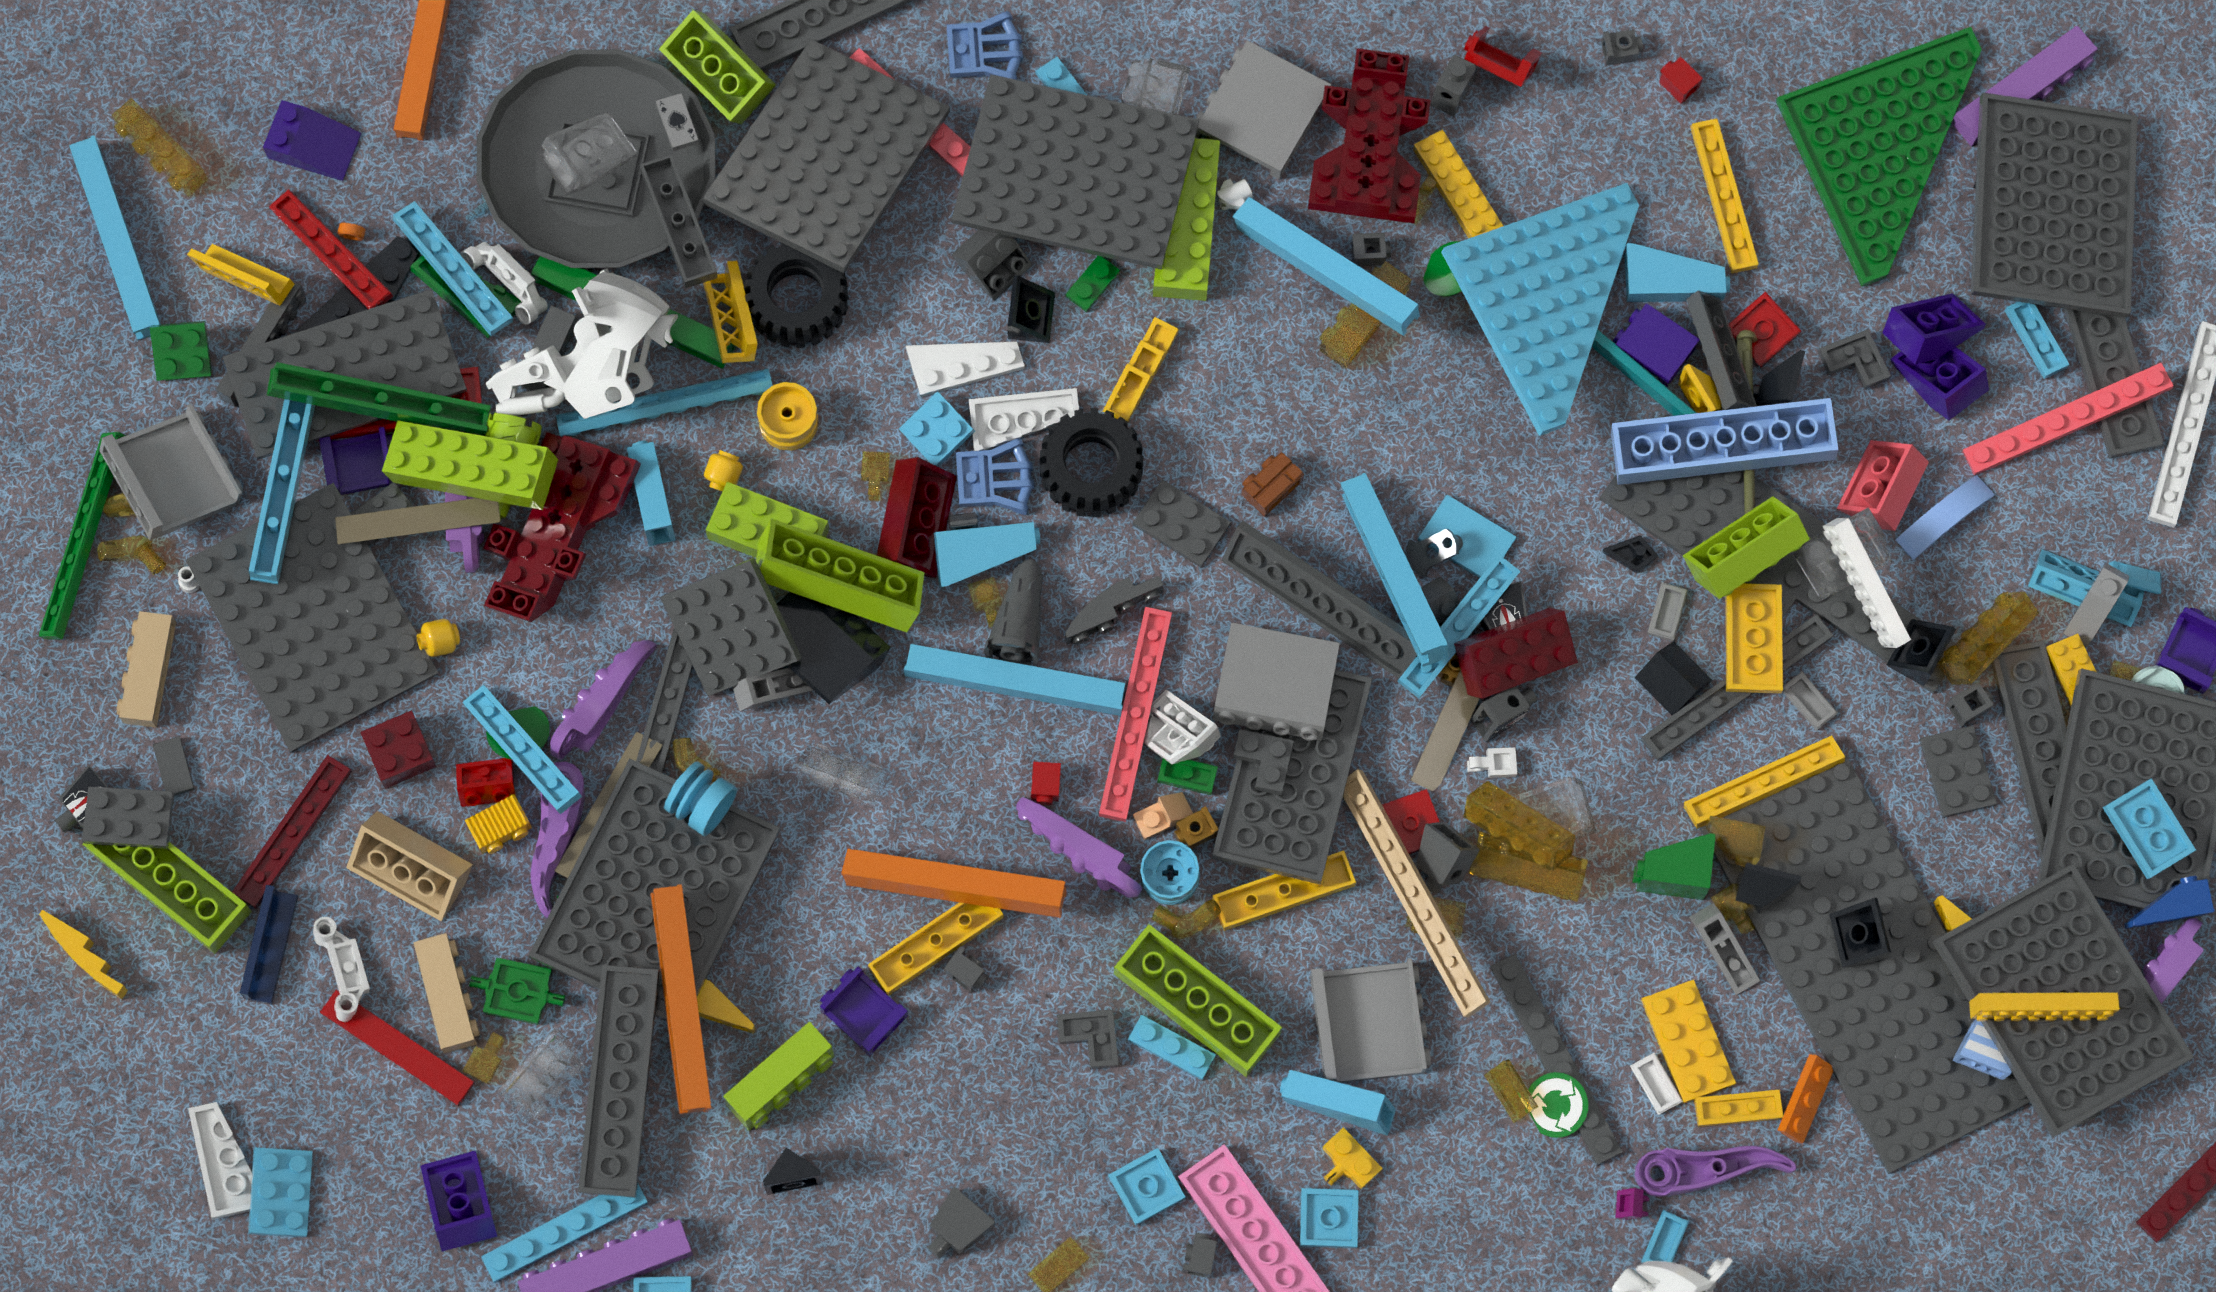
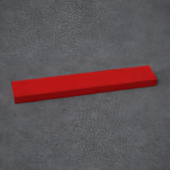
M289 189L269 206L270 210L367 309L383 305L393 297L392 293Z
M337 989L320 1011L323 1016L457 1106L460 1105L475 1084L474 1081L359 1004L351 1020L347 1022L340 1021L336 1017L334 1008L336 998L340 993Z

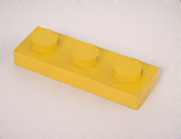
M1780 1090L1696 1097L1694 1099L1698 1127L1780 1120L1783 1118Z

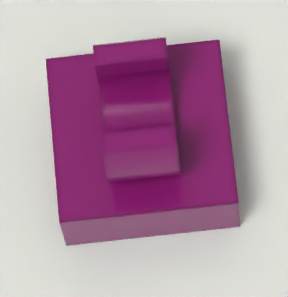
M1638 1188L1617 1190L1615 1218L1630 1220L1647 1217L1648 1212L1642 1211L1643 1202L1649 1201V1197L1643 1195L1644 1190Z

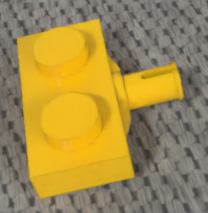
M1344 1127L1322 1147L1330 1156L1335 1166L1324 1176L1325 1181L1329 1180L1328 1184L1331 1186L1344 1175L1362 1189L1383 1169Z

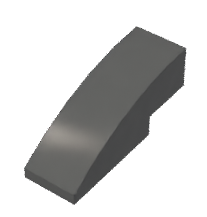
M551 306L532 349L538 347L542 351L554 345L560 355L564 356L567 350L566 346L577 323L576 316ZM545 381L519 385L528 390L548 388V385L544 384Z

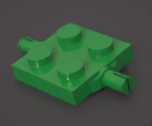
M497 957L493 972L488 979L472 975L469 987L485 990L484 1014L539 1025L542 1011L547 1003L563 1007L566 995L550 992L551 969Z

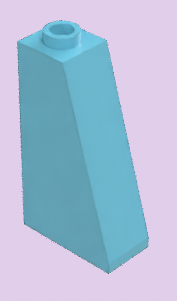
M1634 243L1626 244L1624 262L1627 302L1687 301L1686 299L1698 290L1716 296L1723 301L1726 293L1730 292V277L1725 276V267Z
M636 442L632 444V447H627L629 458L641 463L634 479L648 544L653 546L675 541L654 442Z
M1034 522L933 533L939 588L949 586L1036 550V544H1040L1039 528H1034Z
M1289 1070L1288 1076L1283 1078L1280 1086L1281 1097L1286 1103L1386 1136L1389 1134L1396 1109L1384 1094L1294 1070Z

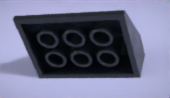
M792 592L787 593L777 603L802 656L800 660L787 666L828 704H831L876 671L882 665L891 649L882 638L855 614Z

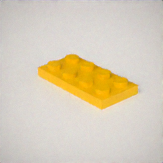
M1743 583L1734 589L1730 595L1725 596L1726 692L1781 694L1783 691L1782 585Z
M1694 979L1641 999L1678 1094L1683 1100L1682 1104L1690 1102L1696 1097H1704L1736 1084Z

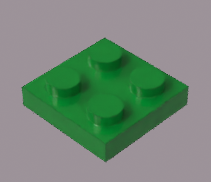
M206 321L150 326L157 381L212 375Z

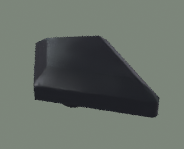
M1641 535L1606 547L1602 551L1635 573L1640 572L1658 558L1657 553Z

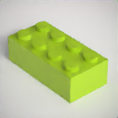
M696 10L690 12L659 48L729 121L743 124L776 86L705 13Z
M726 482L705 531L707 539L756 558L759 538L771 518L825 538L829 532L828 520Z
M1772 496L1684 554L1683 557L1695 581L1720 599L1730 595L1734 589L1743 583L1753 580L1758 573L1766 568L1776 565L1781 558L1790 552L1800 549L1810 538L1798 514Z
M809 1021L723 1096L727 1107L748 1131L753 1127L756 1130L769 1120L767 1115L776 1108L779 1111L790 1102L789 1096L795 1090L803 1091L811 1084L812 1080L810 1077L817 1071L822 1074L833 1064L831 1060L834 1057L832 1046Z

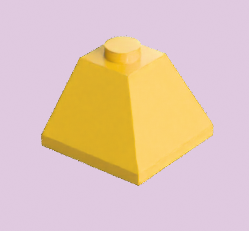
M1690 364L1685 365L1678 385L1693 410L1697 413L1723 410L1712 377Z

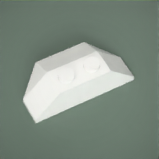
M1165 690L1152 703L1145 734V744L1170 764L1201 756L1204 752L1210 750L1221 737L1219 729L1214 722L1168 690Z

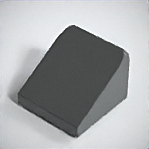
M976 512L949 515L950 530L978 528Z

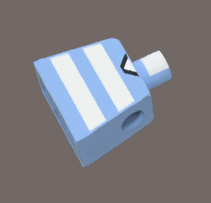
M1977 1019L1974 1020L1953 1061L2004 1080L2012 1071L1982 1022L1977 1021Z

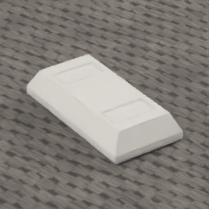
M1655 1053L1630 1065L1658 1115L1683 1102Z

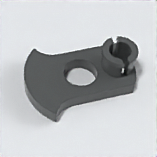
M1444 529L1420 542L1409 540L1407 545L1408 562L1417 574L1427 577L1430 568L1459 554V550L1463 546V540L1460 536L1454 535L1449 529ZM1432 543H1435L1439 548V553L1434 559H1431L1427 554V548Z

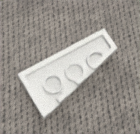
M1017 342L906 346L920 397L1025 369Z
M1077 388L969 399L971 426L975 430L972 434L974 451L988 450L1014 439L1050 428L1053 423L1060 424V418L1065 414L1073 417L1074 410L1079 409Z
M217 1102L188 1108L212 1220L249 1212L252 1172Z

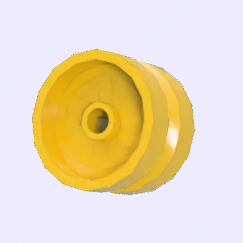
M782 382L767 389L758 401L757 417L763 438L771 446L779 450L793 451L803 448L812 441L818 429L819 419L814 397L805 387L797 383Z

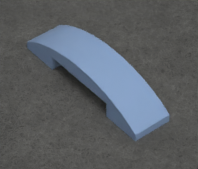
M1976 475L1937 503L1895 541L1912 560H1915L1939 538L1973 511L1975 512L1994 497L1995 494Z

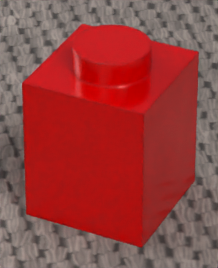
M1680 57L1675 62L1671 60L1664 65L1660 71L1662 74L1659 83L1682 104L1700 88L1703 78Z
M1033 761L1031 800H1036V803L1045 806L1053 805V801L1059 802L1061 763Z

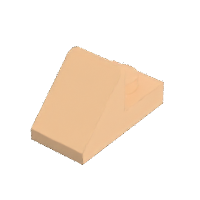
M1183 792L1158 797L1157 803L1134 813L1133 818L1144 840H1147L1176 826L1177 821L1193 814Z

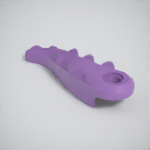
M445 492V502L474 498ZM481 525L446 530V540L449 541L450 552H463L466 573H475L480 567L479 544L484 541Z
M651 640L634 642L628 650L618 653L610 666L596 672V681L589 689L579 691L577 695L578 703L573 709H564V720L556 729L550 741L549 748L553 757L561 760L567 756L573 747H578L585 752L590 751L617 709L637 672L656 649V643Z
M555 762L554 765L569 779L570 783L582 797L560 815L540 792L541 824L531 866V885L537 905L545 918H548L553 908L550 893L553 881L557 875V872L554 870L576 835L585 802L584 778L580 770L568 762Z
M1024 797L1019 799L1016 804L1018 818L1021 820L1027 819L1031 823L1032 830L1036 835H1044L1050 841V848L1055 854L1062 853L1072 861V867L1076 872H1086L1097 879L1099 888L1104 891L1112 888L1128 898L1139 896L1143 888L1127 875L1131 866L1122 860L1124 857L1123 853L1103 843L1046 807Z
M2197 918L2187 919L2174 935L2166 937L2165 943L2157 947L2159 955L2156 959L2151 960L2143 967L2144 977L2161 1004L2203 952V948L2193 941V936L2203 924Z
M1738 1146L1713 1151H1688L1665 1148L1664 1150L1648 1152L1639 1159L1635 1166V1179L1638 1186L1645 1193L1661 1197L1706 1189L1761 1168H1773L1785 1173H1793L1797 1166L1788 1157L1761 1146ZM1656 1166L1663 1170L1664 1178L1662 1181L1658 1182L1651 1178L1650 1169Z

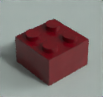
M412 710L360 732L385 789L437 767Z

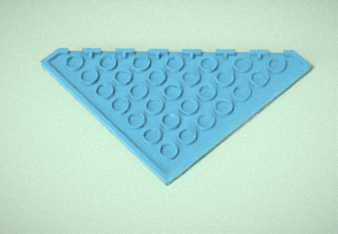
M1627 183L1446 246L1441 252L1539 436L1563 428L1567 421L1639 207Z

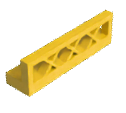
M211 244L205 254L192 248L187 254L201 270L279 306L295 285L290 278L214 244Z
M727 261L725 274H717L716 279L703 283L722 363L754 361L758 343L749 306L745 299L746 294L738 261ZM725 283L726 289L720 293L712 288L711 284ZM723 302L731 307V309L724 313L716 306ZM726 322L736 328L732 334L721 328ZM732 343L741 349V353H727L726 348Z

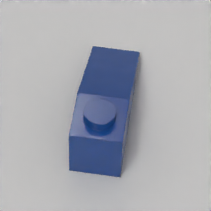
M2197 876L2181 878L2180 884L2168 889L2124 924L2125 929L2213 913L2214 907L2208 880H2197Z

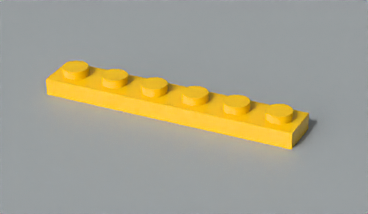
M1718 119L1692 123L1690 127L1731 274L1756 269L1759 263Z
M1831 735L1685 801L1684 809L1696 829L1829 770L1838 764H1842L1845 762V756Z

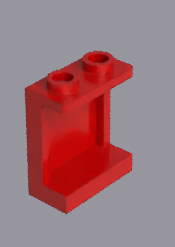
M1484 26L1480 31L1476 30L1473 36H1469L1464 46V50L1467 51L1464 59L1520 87L1531 78L1542 55V52L1533 48L1521 60L1486 43L1485 38L1490 29L1487 26Z

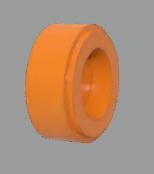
M340 223L337 234L345 239L362 241L364 240L366 229L356 224Z

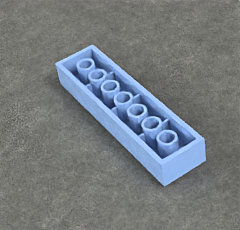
M1831 398L1612 423L1611 427L1618 485L1836 460L1838 453Z

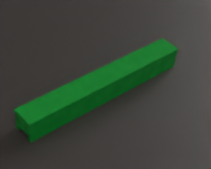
M541 256L531 271V275L535 277V283L576 302L577 300L572 290L577 287L584 289L588 282L597 276L583 268H571ZM670 309L667 315L677 314L678 318L670 329L673 342L669 343L666 341V343L723 369L726 363H722L715 330ZM730 343L726 348L727 353H732L736 346Z
M276 362L275 366L270 370L267 396L396 422L403 421L484 436L487 432L488 413L491 405Z

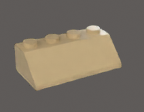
M377 811L361 825L346 868L442 922L464 887L473 864Z

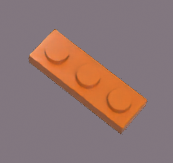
M1809 1054L1778 1127V1131L1801 1144L1805 1141L1833 1073L1832 1065L1819 1056Z

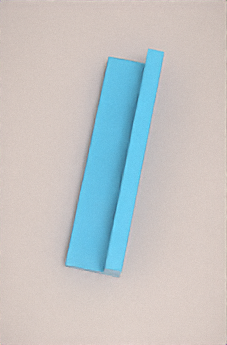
M2042 549L2028 587L2079 606L2099 571ZM2125 586L2107 618L2131 627L2142 605L2144 591Z

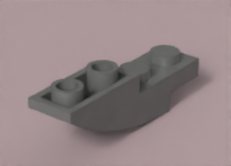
M1127 577L1101 592L1080 611L1065 632L1067 645L1073 642L1075 645L1082 644L1090 639L1089 635L1098 631L1100 634L1108 633L1115 628L1114 625L1118 622L1116 612L1119 611L1120 614H1124L1135 608L1134 604L1141 601L1150 603L1160 597V593L1163 592V583L1160 577H1154L1136 586L1133 585L1130 577Z

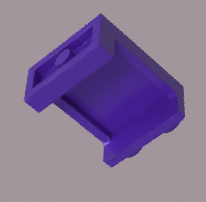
M1646 303L1641 310L1637 308L1628 320L1631 323L1626 331L1621 329L1613 342L1638 364L1657 376L1663 385L1668 387L1697 348L1700 339Z
M380 427L379 433L333 442L330 436L320 438L319 442L327 486L334 483L340 495L386 487L393 482L382 472L393 437L392 434L387 435L385 428Z
M2185 607L2179 614L2155 665L2171 670L2181 679L2183 685L2204 694L2213 680L2212 676L2216 670V620L2205 617V614L2196 608Z
M858 966L854 971L849 969L841 977V984L835 991L830 989L824 994L820 1000L822 1002L820 1010L867 1055L871 1056L908 1017V1011L900 1003L894 1002Z

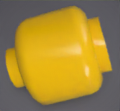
M719 450L718 454H711L704 471V478L711 481L709 487L723 491L726 482L737 485L743 469L742 463L739 462L740 457Z
M438 619L423 623L421 633L417 634L419 649H425L430 657L453 653L456 645L460 643L456 624H451L448 619Z

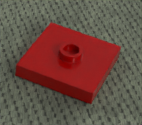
M1766 291L1729 323L1735 340L1737 335L1743 330H1751L1756 334L1757 341L1752 343V359L1760 367L1769 362L1802 333Z
M1427 789L1382 804L1409 854L1419 851L1425 824L1440 822Z

